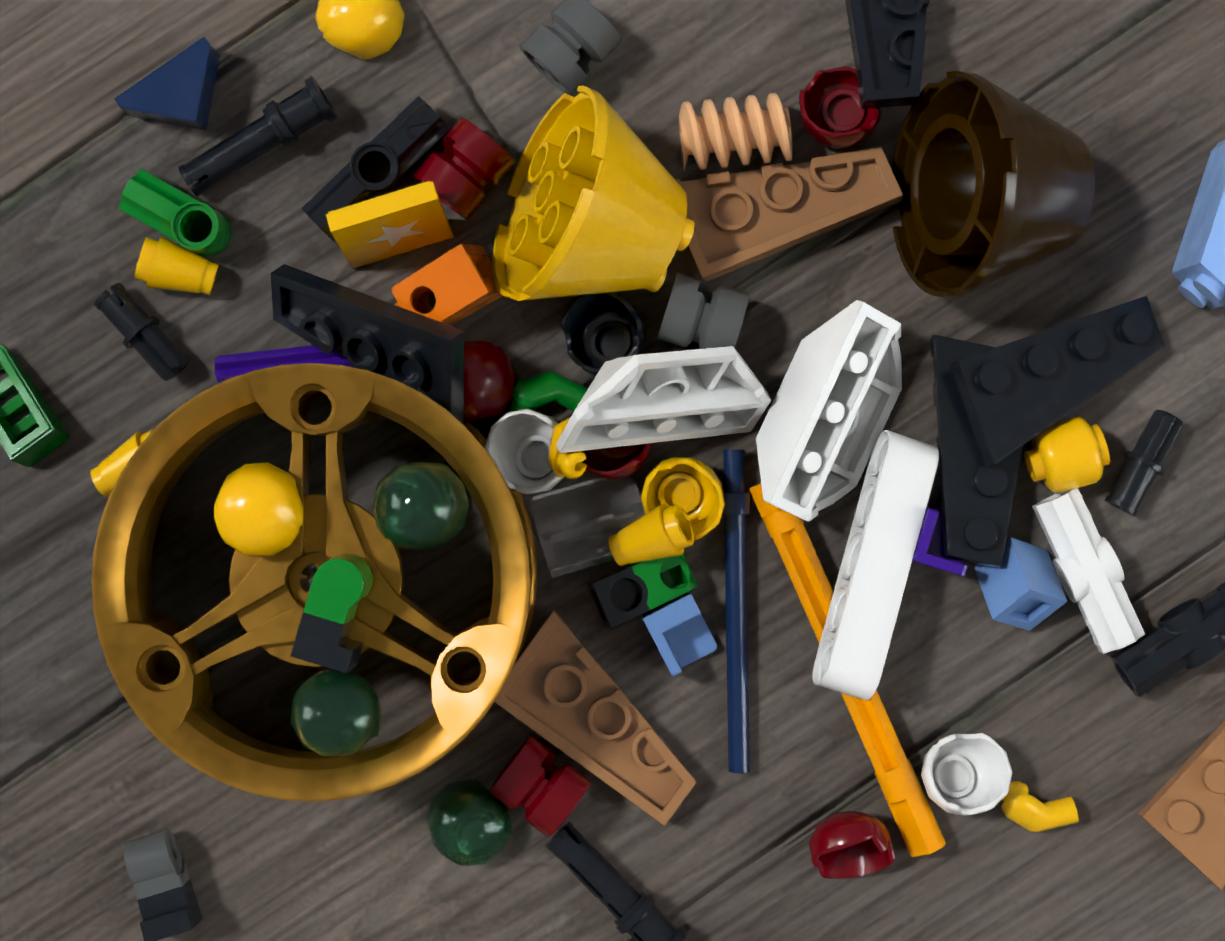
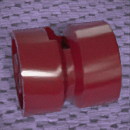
M460 117L442 140L445 151L442 154L431 153L414 174V178L419 183L433 181L440 200L468 221L486 199L484 187L487 184L497 185L514 165L515 160L481 129L467 119Z
M530 735L499 774L488 792L511 810L519 807L525 809V821L549 838L573 811L588 789L591 781L568 763L560 766L554 764V753Z

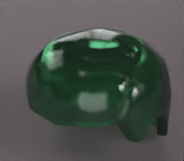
M410 462L401 466H395L378 482L372 506L376 527L385 539L391 540L393 545L403 549L425 550L440 547L450 542L465 526L469 502L464 483L446 465L441 463Z
M323 670L306 680L295 693L292 700L290 722L304 747L321 756H352L370 739L378 737L381 729V704L378 695L364 677L351 671L346 674L336 670Z
M467 779L447 784L432 798L426 815L433 845L446 859L464 867L489 863L506 848L512 831L508 807L488 792L489 789L477 780Z

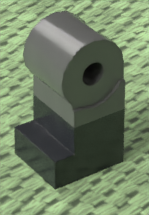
M166 829L125 842L124 860L129 878L134 886L143 919L140 922L144 941H157L192 930L203 918L185 860L181 857L173 833Z

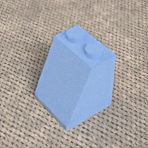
M1225 140L1219 142L1211 150L1171 272L1181 282L1178 289L1183 296L1200 308H1203L1205 305L1209 309L1225 306Z

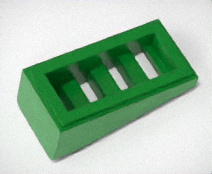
M2 344L0 346V373L5 370L8 377L0 382V400L16 389L19 394L0 407V443L11 461L25 467H30L65 443L70 436L7 346ZM28 408L31 413L12 426L9 421Z

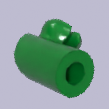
M543 371L521 379L515 384L512 393L513 399L509 403V408L511 412L523 409L535 411L538 407L554 401L574 411L588 388L552 371Z

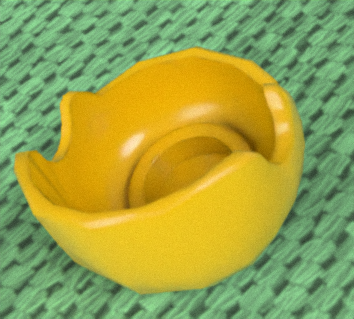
M318 0L315 18L318 29L323 33V38L331 46L361 60H368L391 50L402 35L405 14L399 0Z
M673 457L662 460L658 465H655L646 476L641 494L645 514L661 504H666L668 507L679 504L690 520L694 540L703 538L719 524L725 506L721 480L713 469L702 461L688 457Z
M268 462L245 464L229 474L214 503V519L222 539L227 545L248 557L276 555L293 543L299 534L300 527L303 525L304 506L297 490L296 480L288 472Z

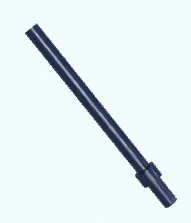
M745 449L723 450V494L725 506L722 515H724L728 772L746 773L750 772L746 514H751V492H745Z

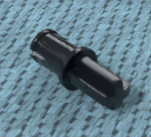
M121 283L111 286L112 295L105 290L97 298L94 305L98 310H101L125 337L123 341L124 346L127 349L133 347L162 380L168 381L178 376L187 366V359L158 327L159 319L156 316L149 317Z
M1163 410L1153 412L1132 452H1125L1124 457L1128 460L1109 496L1107 495L1104 501L1125 513L1136 516L1137 509L1146 496L1156 475L1163 476L1165 472L1161 466L1183 428V422L1179 418Z

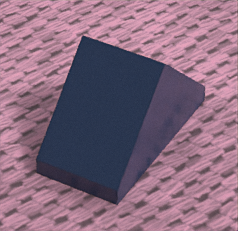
M203 37L121 93L114 100L121 109L132 117L207 130L220 55L208 40Z

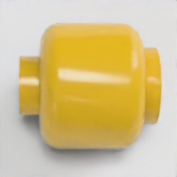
M1079 416L1055 422L1035 436L1031 441L1032 449L1024 452L1025 463L1033 482L1042 480L1045 486L1055 494L1098 482L1103 474V466L1110 464L1108 446L1100 427L1097 424L1089 425L1084 418Z

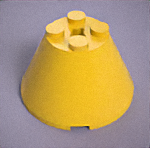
M578 86L577 91L580 94L573 97L564 93L551 106L532 134L514 171L506 195L515 198L508 226L497 225L493 248L492 268L494 283L499 293L504 297L516 301L639 289L656 292L664 283L667 267L676 250L683 251L691 241L695 225L692 219L686 217V192L598 91L589 87Z

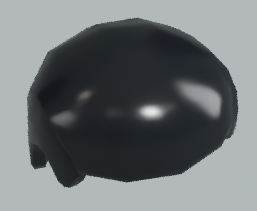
M615 292L580 295L572 300L561 319L560 327L565 334L568 355L576 365L581 366L584 371L595 376L606 361L639 355L646 343V330L638 309Z

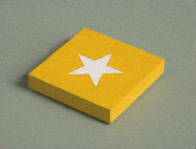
M433 181L407 187L333 210L326 214L330 232L352 269L454 238L449 219Z

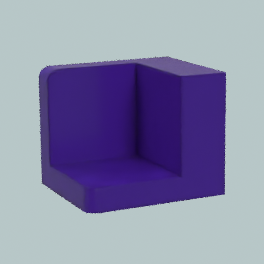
M926 508L912 561L965 576L968 566L963 565L962 561L944 558L941 513L937 510Z

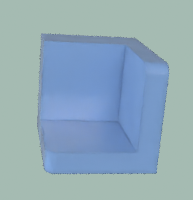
M1010 537L1005 544L1001 567L992 568L978 564L975 567V573L992 620L1030 631L1067 602L1049 553L1044 548Z
M690 591L642 615L643 621L672 677L681 673L682 667L717 649V643Z

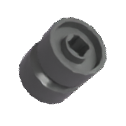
M563 0L551 12L553 23L550 26L539 25L519 46L522 53L542 75L560 91L570 96L590 76L589 64L592 61L602 63L622 42V38L614 26L587 0Z
M677 272L657 339L685 348L692 342L698 343L700 349L734 346L735 348L750 294L722 285L713 292L708 290L705 280Z

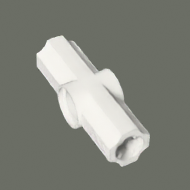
M1077 488L1064 493L1053 494L1032 507L1056 557L1053 560V566L1058 579L1073 603L1077 602L1085 624L1088 626L1099 652L1105 654L1136 642L1145 635V632L1121 581L1125 580L1120 561L1106 538L1100 537L1092 520V515Z

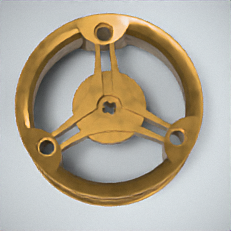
M286 364L254 370L227 379L199 393L178 407L155 427L136 449L121 471L108 497L99 524L93 552L91 583L93 612L98 638L107 665L118 688L136 716L170 751L198 771L228 786L280 800L313 802L341 800L366 795L396 785L422 772L443 758L467 737L483 719L500 694L522 651L530 628L536 600L537 560L531 521L521 493L508 487L502 473L485 449L487 440L470 423L462 424L449 411L423 393L397 380L368 370L335 364ZM326 394L331 401V414L323 423L314 425L307 419L308 410L319 396ZM266 413L270 419L292 432L289 474L296 480L297 490L304 506L303 525L300 527L299 534L293 543L274 556L248 557L235 550L229 577L231 595L191 626L183 629L172 617L159 611L155 612L152 598V550L163 508L185 470L202 451L238 424L259 414ZM377 414L405 426L438 451L457 472L481 514L492 556V606L489 617L479 620L460 631L459 634L443 626L402 594L404 584L402 560L392 535L371 512L363 506L349 501L342 450L343 433L369 422ZM309 434L326 436V495H309ZM345 553L355 554L364 559L370 566L373 575L372 587L368 595L358 602L349 639L363 643L361 653L370 647L416 666L432 676L431 687L432 704L435 709L434 714L414 729L392 740L352 751L318 753L282 748L255 739L239 731L211 710L213 706V688L207 669L258 646H261L272 656L289 663L319 667L320 665L290 656L310 590L308 578L315 574L310 569L314 564L318 568L324 562ZM237 614L240 624L247 633L201 658L191 639ZM395 615L447 645L439 655L438 660L386 631L392 624ZM465 651L474 654L481 664L480 676L468 679L454 675L450 667L452 656L458 652ZM172 653L178 658L180 669L176 665Z

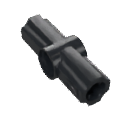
M418 96L371 142L358 147L351 156L350 162L301 209L336 244L337 242L330 232L326 214L333 210L397 191L403 179L442 142L451 129ZM377 157L389 160L391 169L390 174L385 180L379 183H370L364 179V167L368 161Z
M1225 582L1201 599L1198 597L1192 598L1172 608L1157 621L1159 626L1110 657L1117 673L1135 696L1141 697L1182 669L1198 667L1225 650Z

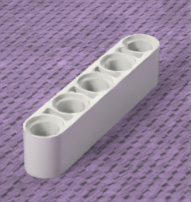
M884 430L878 437L871 453L816 654L812 675L814 684L866 701L875 693L883 672L939 460L938 447L889 430Z

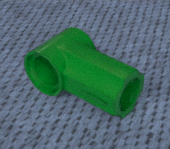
M142 168L128 181L121 194L119 210L174 240L182 247L205 257L215 256L228 246L231 238V226L227 218L216 209L200 202ZM209 216L212 221L210 235L201 242H194L191 237L192 225L197 219Z

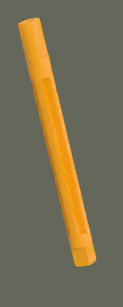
M759 483L749 488L769 536L774 540L815 636L820 643L833 590L805 529V521L763 501L762 485ZM877 690L867 701L841 693L875 769L877 781L910 856L917 857L938 851L946 845V841L912 764L906 758Z

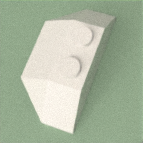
M856 300L801 340L756 437L763 501L809 522L818 515V511L834 504L857 486L870 459L874 445L882 433L902 390V364L898 339L901 337V323L865 302Z
M734 346L620 357L606 361L574 410L556 445L559 453L751 432L770 404L771 399L766 389Z

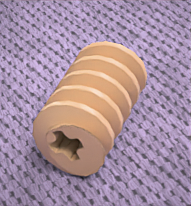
M770 93L767 96L764 110L761 109L754 95L746 97L742 112H740L733 97L725 99L721 114H718L711 99L704 100L700 116L696 115L689 101L682 103L679 113V136L684 171L689 155L694 156L700 170H705L710 153H715L721 167L725 168L728 166L731 151H737L743 166L749 165L753 149L759 150L764 163H770L774 147H780L785 160L792 161V133L789 110L787 105L783 107L776 93Z

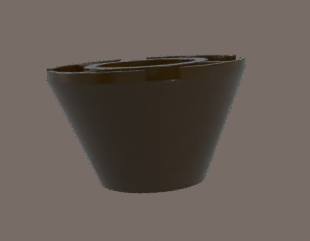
M961 71L947 72V78L940 83H929L920 92L916 104L911 106L905 118L897 142L892 172L903 194L902 201H900L902 226L893 227L897 250L907 273L920 289L937 297H957L1069 248L1083 233L1094 201V167L1086 144L1074 132L980 75Z

